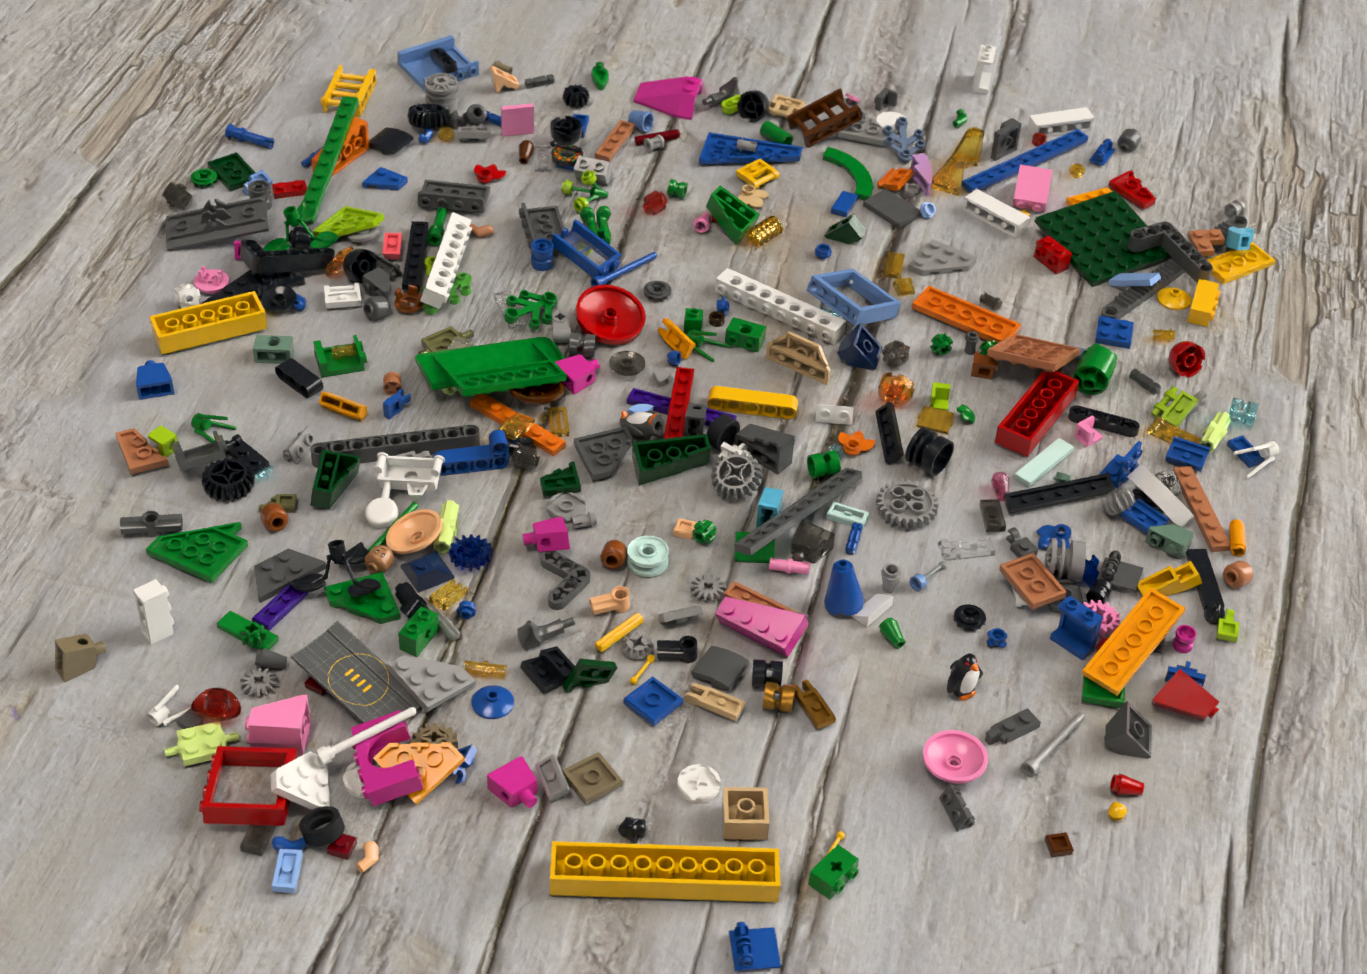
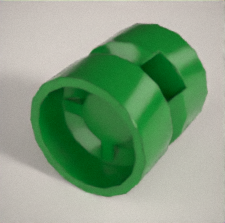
M835 450L825 451L822 455L816 453L807 456L808 471L813 479L824 477L825 474L833 475L840 472V459Z

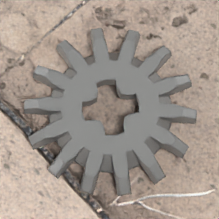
M702 575L703 579L696 577L697 581L691 582L693 585L690 586V590H694L692 595L698 594L696 598L698 600L703 598L704 602L707 599H710L711 602H714V598L721 599L719 594L724 595L723 590H726V587L723 586L725 582L719 581V577L712 579L713 575H710L709 579H707L706 575ZM705 585H712V590H705Z
M259 668L257 673L254 669H251L252 674L246 672L244 673L246 677L240 679V682H243L240 684V688L245 687L244 693L250 691L249 696L251 697L253 694H257V697H260L261 694L267 696L269 690L271 692L275 691L272 686L278 687V683L275 681L279 679L274 676L276 675L275 672H269V668H266L263 672L262 668ZM263 679V684L258 683L256 685L255 680Z

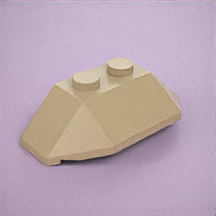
M790 331L767 343L766 358L825 385L829 384L830 367L819 344Z

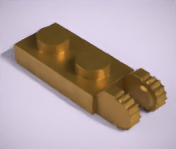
M807 679L802 681V687L805 692H802L796 683L792 684L796 686L794 698L797 699L816 729L836 722V716L817 689Z

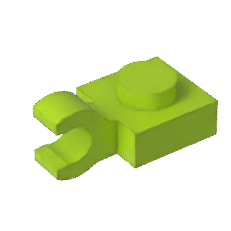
M1226 609L1224 619L1219 618L1216 633L1217 639L1237 642L1239 622L1234 621L1235 610Z

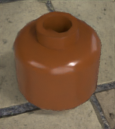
M270 503L260 513V519L269 531L279 532L288 524V515L280 504Z
M618 540L608 541L603 546L600 555L602 564L609 569L621 568L627 558V547L625 544Z

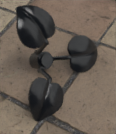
M334 540L328 543L330 555L326 556L327 563L324 575L314 573L292 582L288 581L289 586L297 591L311 592L318 590L326 585L325 580L328 579L332 560L334 564H345L354 583V585L347 589L349 595L355 597L365 596L381 589L380 582L375 579L367 578L360 582L355 579L349 563L359 564L364 562L369 551L362 542L346 551L343 540Z

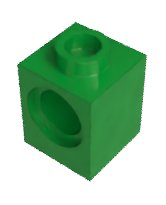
M686 308L684 333L687 335L693 329L702 331L703 310Z

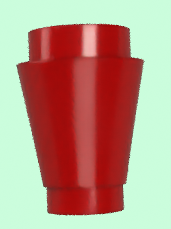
M1121 773L1118 775L1114 774L1110 782V790L1115 792L1116 795L1141 796L1144 791V783Z

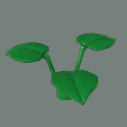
M302 202L297 209L295 206H289L283 210L286 221H284L286 239L276 238L270 241L263 249L265 251L288 250L290 248V244L287 243L290 240L289 225L296 227L301 224L313 239L310 244L312 248H327L339 237L331 231H324L317 237L314 236L305 223L311 221L316 216V211Z

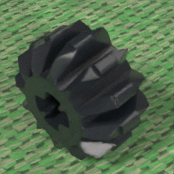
M575 84L565 88L563 102H565L566 106H570V108L576 107L577 109V107L583 108L588 103L589 91L587 87Z

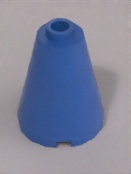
M845 559L836 561L833 564L824 598L825 608L838 616V613L845 614V616L857 614L862 610L864 604V596L853 564Z

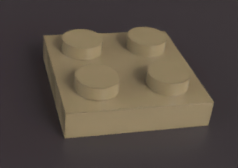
M600 752L562 770L566 781L586 805L623 786V780Z

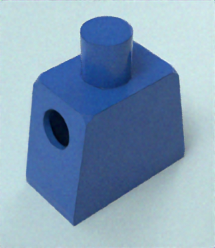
M148 360L145 362V365L137 368L136 387L139 400L174 394L172 378L164 363Z

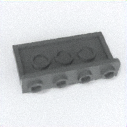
M425 179L422 190L417 195L418 206L440 209L443 207L448 210L484 213L491 189L490 186Z
M525 202L521 203L519 218H522V228H525V238L528 239L529 249H531V244L536 239L543 238L552 242L553 234L556 233L561 236L564 224L558 206L527 209ZM556 248L553 249V253H561Z

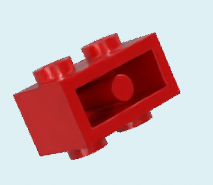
M1050 236L1036 242L1035 259L1056 275L1069 269L1072 255L1069 250Z

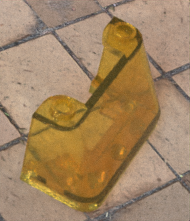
M972 127L962 135L946 154L933 175L931 185L933 189L960 196L964 168L973 163L974 166H977L980 162L985 130Z

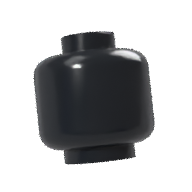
M294 227L293 230H290L289 244L293 248H310L313 239L304 227Z

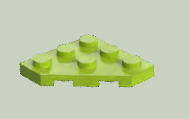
M344 206L314 229L313 234L317 237L321 232L331 231L338 236L377 227L385 218L383 213Z

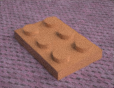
M1034 553L1000 564L999 571L1032 610L1066 598V590Z

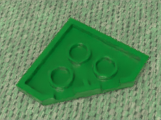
M383 572L356 578L358 582L367 578L380 582L381 589L365 596L355 597L348 594L347 589L354 585L352 580L324 587L326 598L331 607L347 609L348 613L362 618L364 616L370 617L379 624L401 619L399 609Z

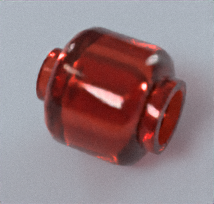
M653 191L643 198L644 204H642V207L646 213L650 212L652 215H657L666 209L668 200L663 192Z

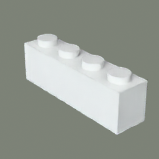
M1087 107L1030 115L1027 129L1034 139L1065 135L1076 129L1081 132L1092 131L1094 116Z
M976 189L965 197L963 211L1015 239L1028 230L1029 216Z

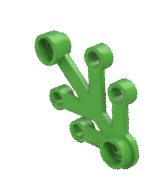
M461 272L455 277L449 293L450 304L456 305L460 303V296L456 291L458 287H460L462 296L471 294L469 285L472 278L470 274ZM424 303L423 307L426 314L438 312V308Z

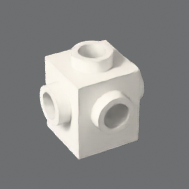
M185 283L174 288L175 294H173L176 305L186 308L199 304V299H201L199 289H196L192 284Z

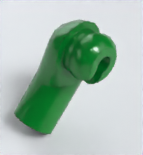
M964 109L956 111L957 119L952 123L955 128L967 122V115Z

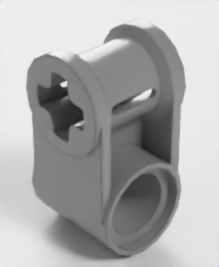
M557 311L552 316L553 342L569 343L571 328L569 327L568 314L563 311Z

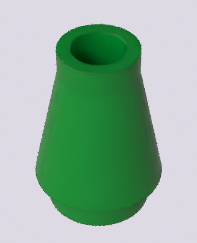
M887 618L880 623V633L896 649L905 645L906 641L896 620Z

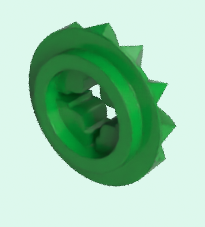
M206 168L196 170L190 176L193 185H198L199 187L212 186L213 183L217 182L218 178L214 170Z

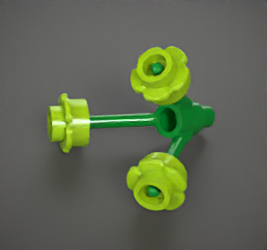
M587 170L583 172L581 177L583 184L587 186L593 185L591 190L573 187V182L568 179L562 182L561 191L564 192L565 196L566 194L571 195L572 190L590 193L591 197L588 199L577 197L574 200L573 206L578 212L584 207H589L588 203L592 200L608 197V191H603L595 183L597 177L594 171Z

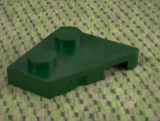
M574 461L569 463V467L563 470L558 468L551 474L540 478L543 497L553 496L562 492L563 494L581 492V484Z
M580 658L563 684V690L565 693H569L572 687L582 685L583 689L593 685L608 683L618 667L615 662Z

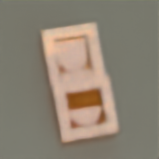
M350 246L339 251L335 259L329 262L324 273L330 277L341 270L345 256L354 248Z

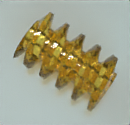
M769 216L747 230V239L753 246H763L769 240L777 237L778 234L783 233V225L776 216Z

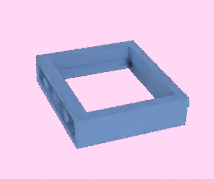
M854 269L812 275L806 290L854 326H857L859 323L867 324L896 318L901 302ZM848 285L874 305L860 307L835 288Z

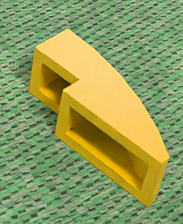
M1189 561L1175 569L1170 565L1140 580L1137 587L1142 596L1150 587L1164 596H1169L1202 584V580L1193 563Z

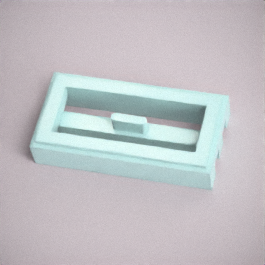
M832 502L826 519L852 526L854 522L861 523L863 530L864 524H866V520L869 517V512Z

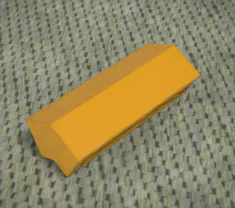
M327 391L321 392L318 402L321 403V407L362 421L367 416L366 405Z

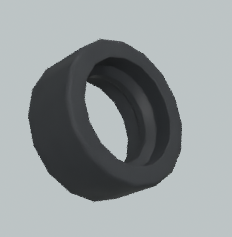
M727 414L717 417L711 423L706 433L710 446L721 452L723 442L732 445L735 442V434L740 431V424Z
M323 806L307 813L300 820L299 829L306 844L312 847H321L337 840L343 834L345 825L338 809L332 806ZM329 823L328 825H326V826L323 827V828L316 829L317 827H319V826H321V825H323V824Z

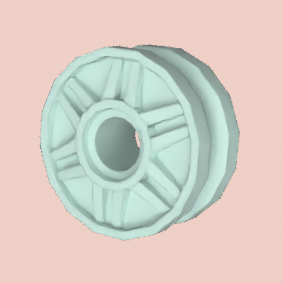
M655 536L637 537L628 545L627 565L636 575L642 577L658 576L665 572L668 567L669 548L661 538Z

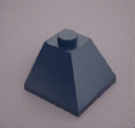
M859 323L842 340L837 354L849 366L875 370L883 347Z
M437 551L400 565L418 593L454 579V575Z

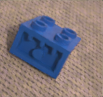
M1138 441L1125 457L1116 454L1101 471L1100 474L1109 473L1115 488L1118 489L1123 483L1126 484L1129 480L1127 476L1139 466L1137 461L1142 454V442Z

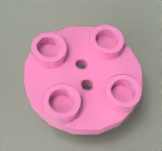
M201 266V270L198 271L194 278V286L196 289H199V292L212 295L229 284V277L225 272L219 269L206 270L205 266Z

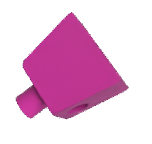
M582 355L572 356L555 362L566 373V381L560 382L573 395L594 383L595 370L600 368L597 359L588 361Z
M562 516L535 522L532 524L533 532L522 534L524 546L536 544L538 552L570 549L568 530Z
M522 755L487 774L488 790L509 807H515L523 802L527 808H531L537 803V798L535 797L537 794V780Z

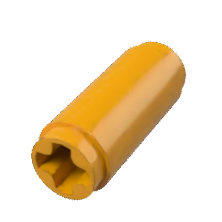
M1234 519L1229 523L1230 551L1232 555L1239 557L1243 556L1246 551L1245 527L1241 520Z

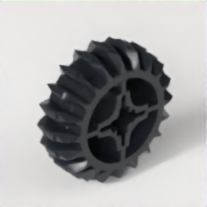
M423 103L409 107L407 118L409 124L414 127L436 129L448 126L451 114L446 106L435 103Z
M233 457L231 459L224 458V460H218L216 463L211 462L210 466H206L205 471L202 472L201 481L204 491L210 498H215L216 501L220 499L223 502L226 500H231L232 502L233 499L240 500L241 496L246 497L247 493L251 492L255 484V474L251 465H248L247 461H241L240 458L234 460Z

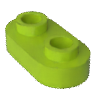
M741 94L724 100L721 110L728 115L737 112V103L740 101Z

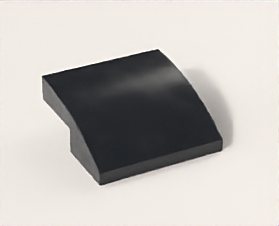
M386 127L369 140V148H380L382 154H395L414 138L402 130Z
M557 646L540 650L539 657L524 660L520 665L523 672L543 694L563 686L575 667Z

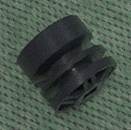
M922 427L911 438L905 452V459L917 467L921 466L925 472L936 476L944 470L950 461L954 451V442L943 436H938L936 432L931 431L927 427Z

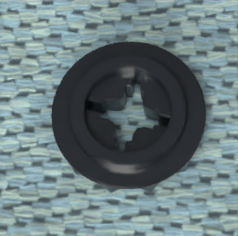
M965 604L957 607L954 611V621L957 622V626H963L964 630L970 628L973 631L975 628L981 629L982 625H985L986 615L981 608Z

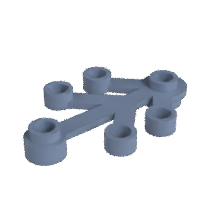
M905 117L896 119L894 125L899 130L900 137L893 132V128L889 125L884 126L883 134L886 135L884 144L898 153V160L902 163H909L914 153L924 149L925 142L920 140L924 135V131L921 129H916L914 135L907 138L906 129L908 121ZM894 141L901 145V148L894 143ZM916 141L915 146L908 149V146Z

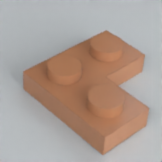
M1220 229L1188 231L1187 234L1189 242L1203 256H1214L1215 250L1212 245H1224L1225 238Z

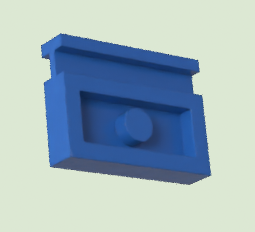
M1174 436L1165 461L1184 467L1192 466L1193 470L1201 472L1210 447Z
M1137 499L1133 506L1121 512L1120 515L1145 534L1148 533L1150 526L1167 525L1169 518L1141 499Z

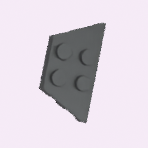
M288 548L255 565L254 570L259 602L262 603L279 594L289 585L288 581L292 582L306 575L321 572L326 569V562Z

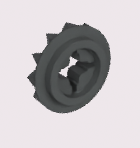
M651 281L644 286V295L648 299L653 298L654 301L656 299L662 301V299H667L671 295V287L663 281Z

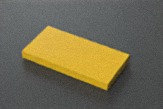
M1253 242L1250 243L1249 250L1237 251L1233 249L1207 259L1213 266L1211 275L1223 285L1270 267L1275 263L1271 256Z

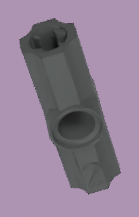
M147 511L142 516L120 517L121 534L144 533L148 537H156L164 531L183 530L182 514L159 515L156 511Z

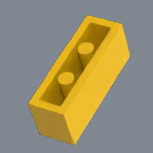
M1202 279L1198 280L1187 322L1208 327L1209 320L1213 321L1221 293L1218 290L1219 283Z

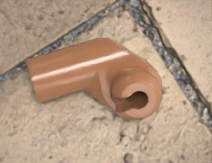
M470 224V227H472L471 233L480 238L494 233V229L490 225L477 227Z

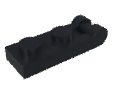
M239 434L234 435L231 440L225 441L228 449L226 453L233 457L234 460L240 458L241 461H247L255 475L270 467L269 461L244 442Z

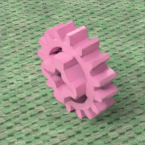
M1090 600V604L1083 603L1103 617L1099 635L1103 638H1106L1107 634L1111 636L1121 621V618H1119L1120 613L1115 612L1116 608L1108 607V602L1102 604L1101 600L1098 603H1095L1093 600Z

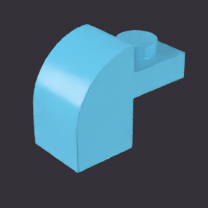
M1229 227L1225 245L1237 251L1249 250L1255 229Z

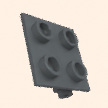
M1114 550L1110 552L1109 558L1105 557L1097 579H1104L1113 586L1135 591L1144 568L1122 562L1120 552Z

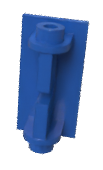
M1105 139L1103 145L1101 144L1089 161L1104 166L1116 150L1112 148V140Z

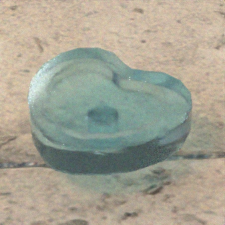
M273 465L255 474L256 478L266 475L267 479L270 478L269 472L274 470Z

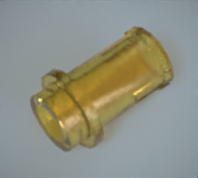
M1169 328V330L1153 329L1152 334H1159L1152 336L1153 340H1168V342L1175 340V330H1172V328Z
M354 344L340 347L335 345L332 348L334 359L337 358L339 360L341 357L356 355Z

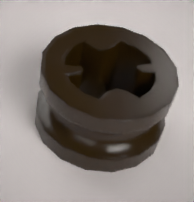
M720 311L711 312L709 314V324L714 327L723 326L724 314Z

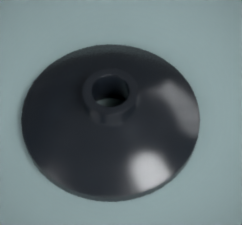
M286 286L270 288L261 297L262 306L273 312L285 311L291 308L297 300L295 291Z

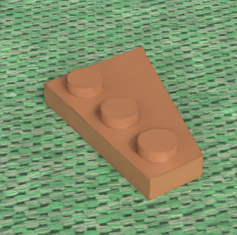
M135 428L115 433L131 475L169 465L168 459L165 456H161L155 447L150 446L147 443V439Z

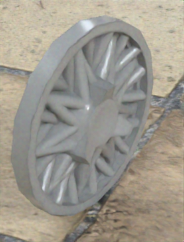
M374 227L347 234L348 239L354 242L368 241L379 234V229Z

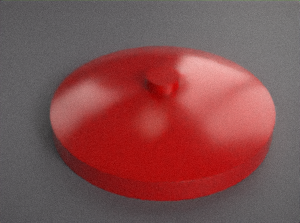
M593 286L580 295L575 307V317L580 328L586 334L596 335V341L605 344L620 345L631 342L640 335L645 324L646 315L641 302L632 293L618 286Z

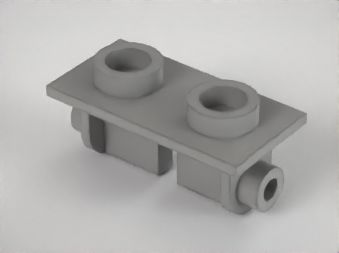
M309 426L299 432L292 445H289L283 451L282 456L284 459H293L295 464H298L316 442Z

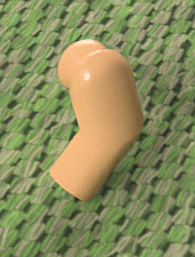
M373 841L363 844L362 849H364L365 857L356 863V868L361 873L378 861L379 848Z

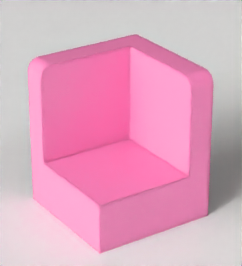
M1093 416L1077 423L1074 437L1086 447L1102 440L1103 437L1093 428L1095 417Z

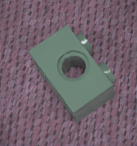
M256 335L253 346L255 363L281 364L293 357V336Z

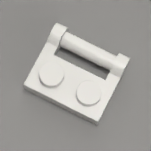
M359 283L334 287L324 285L326 309L362 306Z

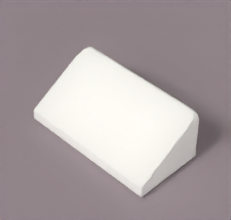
M875 594L863 605L861 611L851 617L868 627L892 606L893 596Z

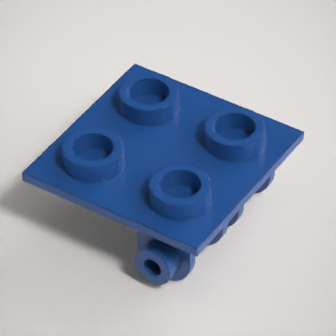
M741 921L736 924L734 930H729L734 971L781 968L775 927L749 929L745 922Z

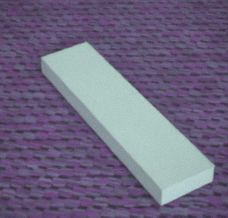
M1058 438L1016 472L1014 479L1031 487L1072 453L1074 446Z

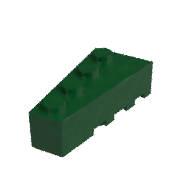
M701 434L633 442L632 460L638 485L640 486L709 463L711 447L708 435Z

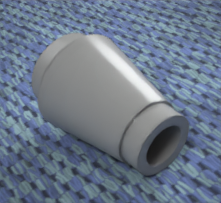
M890 563L886 564L881 570L883 590L887 593H892L895 590L901 576L899 567Z

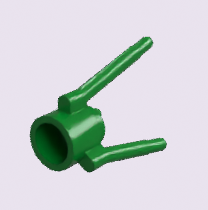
M693 329L687 334L696 344L693 350L711 362L715 360L697 348L702 346L703 342L731 348L729 344L702 336H716L717 333Z
M197 413L191 420V426L195 428L194 432L210 442L215 440L203 431L208 430L211 425L232 430L237 429L236 426L210 420H228V417Z

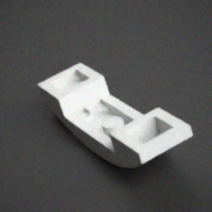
M1142 464L1127 476L1174 524L1183 527L1194 517L1187 507Z

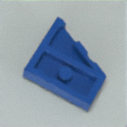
M380 167L362 182V188L367 189L370 185L377 186L379 190L399 191L408 183V177Z

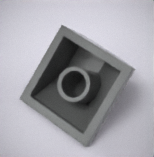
M1128 701L1124 702L1106 725L1105 743L1117 754L1145 759L1151 758L1152 725Z

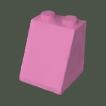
M1020 165L1013 207L1045 212L1053 170Z
M300 695L251 708L250 716L245 719V730H248L247 744H250L251 747L296 748L297 756L304 755L311 724L308 695Z

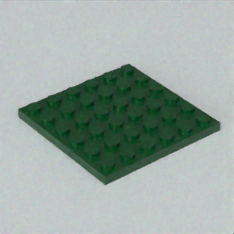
M1116 191L1035 218V223L1046 236L1052 237L1072 253L1070 263L1091 287L1109 282L1108 280L1120 273H1134L1172 258L1161 246L1140 252H1133L1127 248L1131 231L1148 225Z

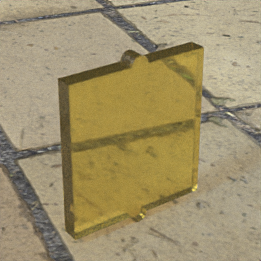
M923 406L921 414L918 415L917 428L927 427L931 431L948 435L950 427L953 426L952 421L955 413Z

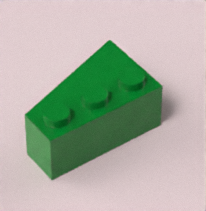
M721 185L710 195L706 208L736 245L755 227L760 216L759 213Z

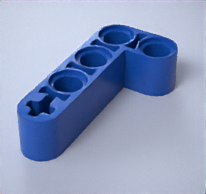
M494 430L489 434V445L440 450L435 452L432 457L440 455L445 458V462L441 465L440 476L505 468L508 465L509 447L505 432Z

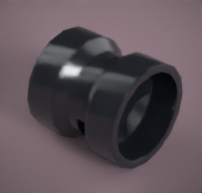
M1097 579L1093 583L1092 588L1086 593L1088 602L1090 603V600H1093L1095 603H1098L1101 600L1102 604H1104L1112 593L1111 584L1104 579Z

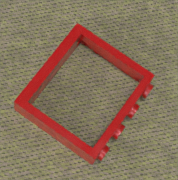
M217 746L216 754L211 757L212 769L207 772L208 784L203 787L204 800L199 802V812H202L203 823L285 826L290 800L279 795L277 796L276 804L213 802L223 766L282 767L297 759V749Z

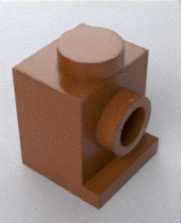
M975 351L971 376L992 380L993 373H997L999 363L995 362L993 357L980 355Z

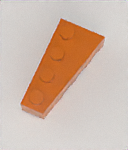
M354 116L331 177L369 150L367 121ZM322 149L312 158L313 172Z

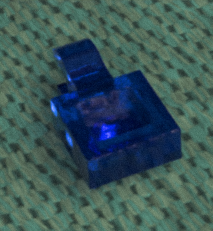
M1092 555L1090 561L1086 559L1082 581L1090 588H1092L1099 574L1097 570L1099 559L1095 555Z

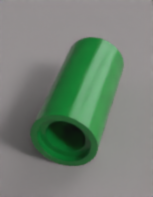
M765 121L760 128L761 135L774 143L792 144L793 136L770 121Z

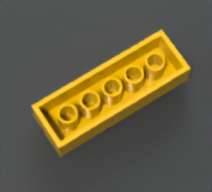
M255 291L149 316L152 334L161 355L267 329L265 310Z

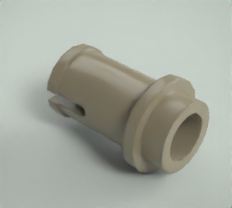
M495 61L492 65L510 75L513 72V67L502 64L501 61Z

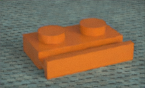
M892 167L877 182L878 189L884 187L887 190L899 191L914 176L913 169L898 168L895 170Z

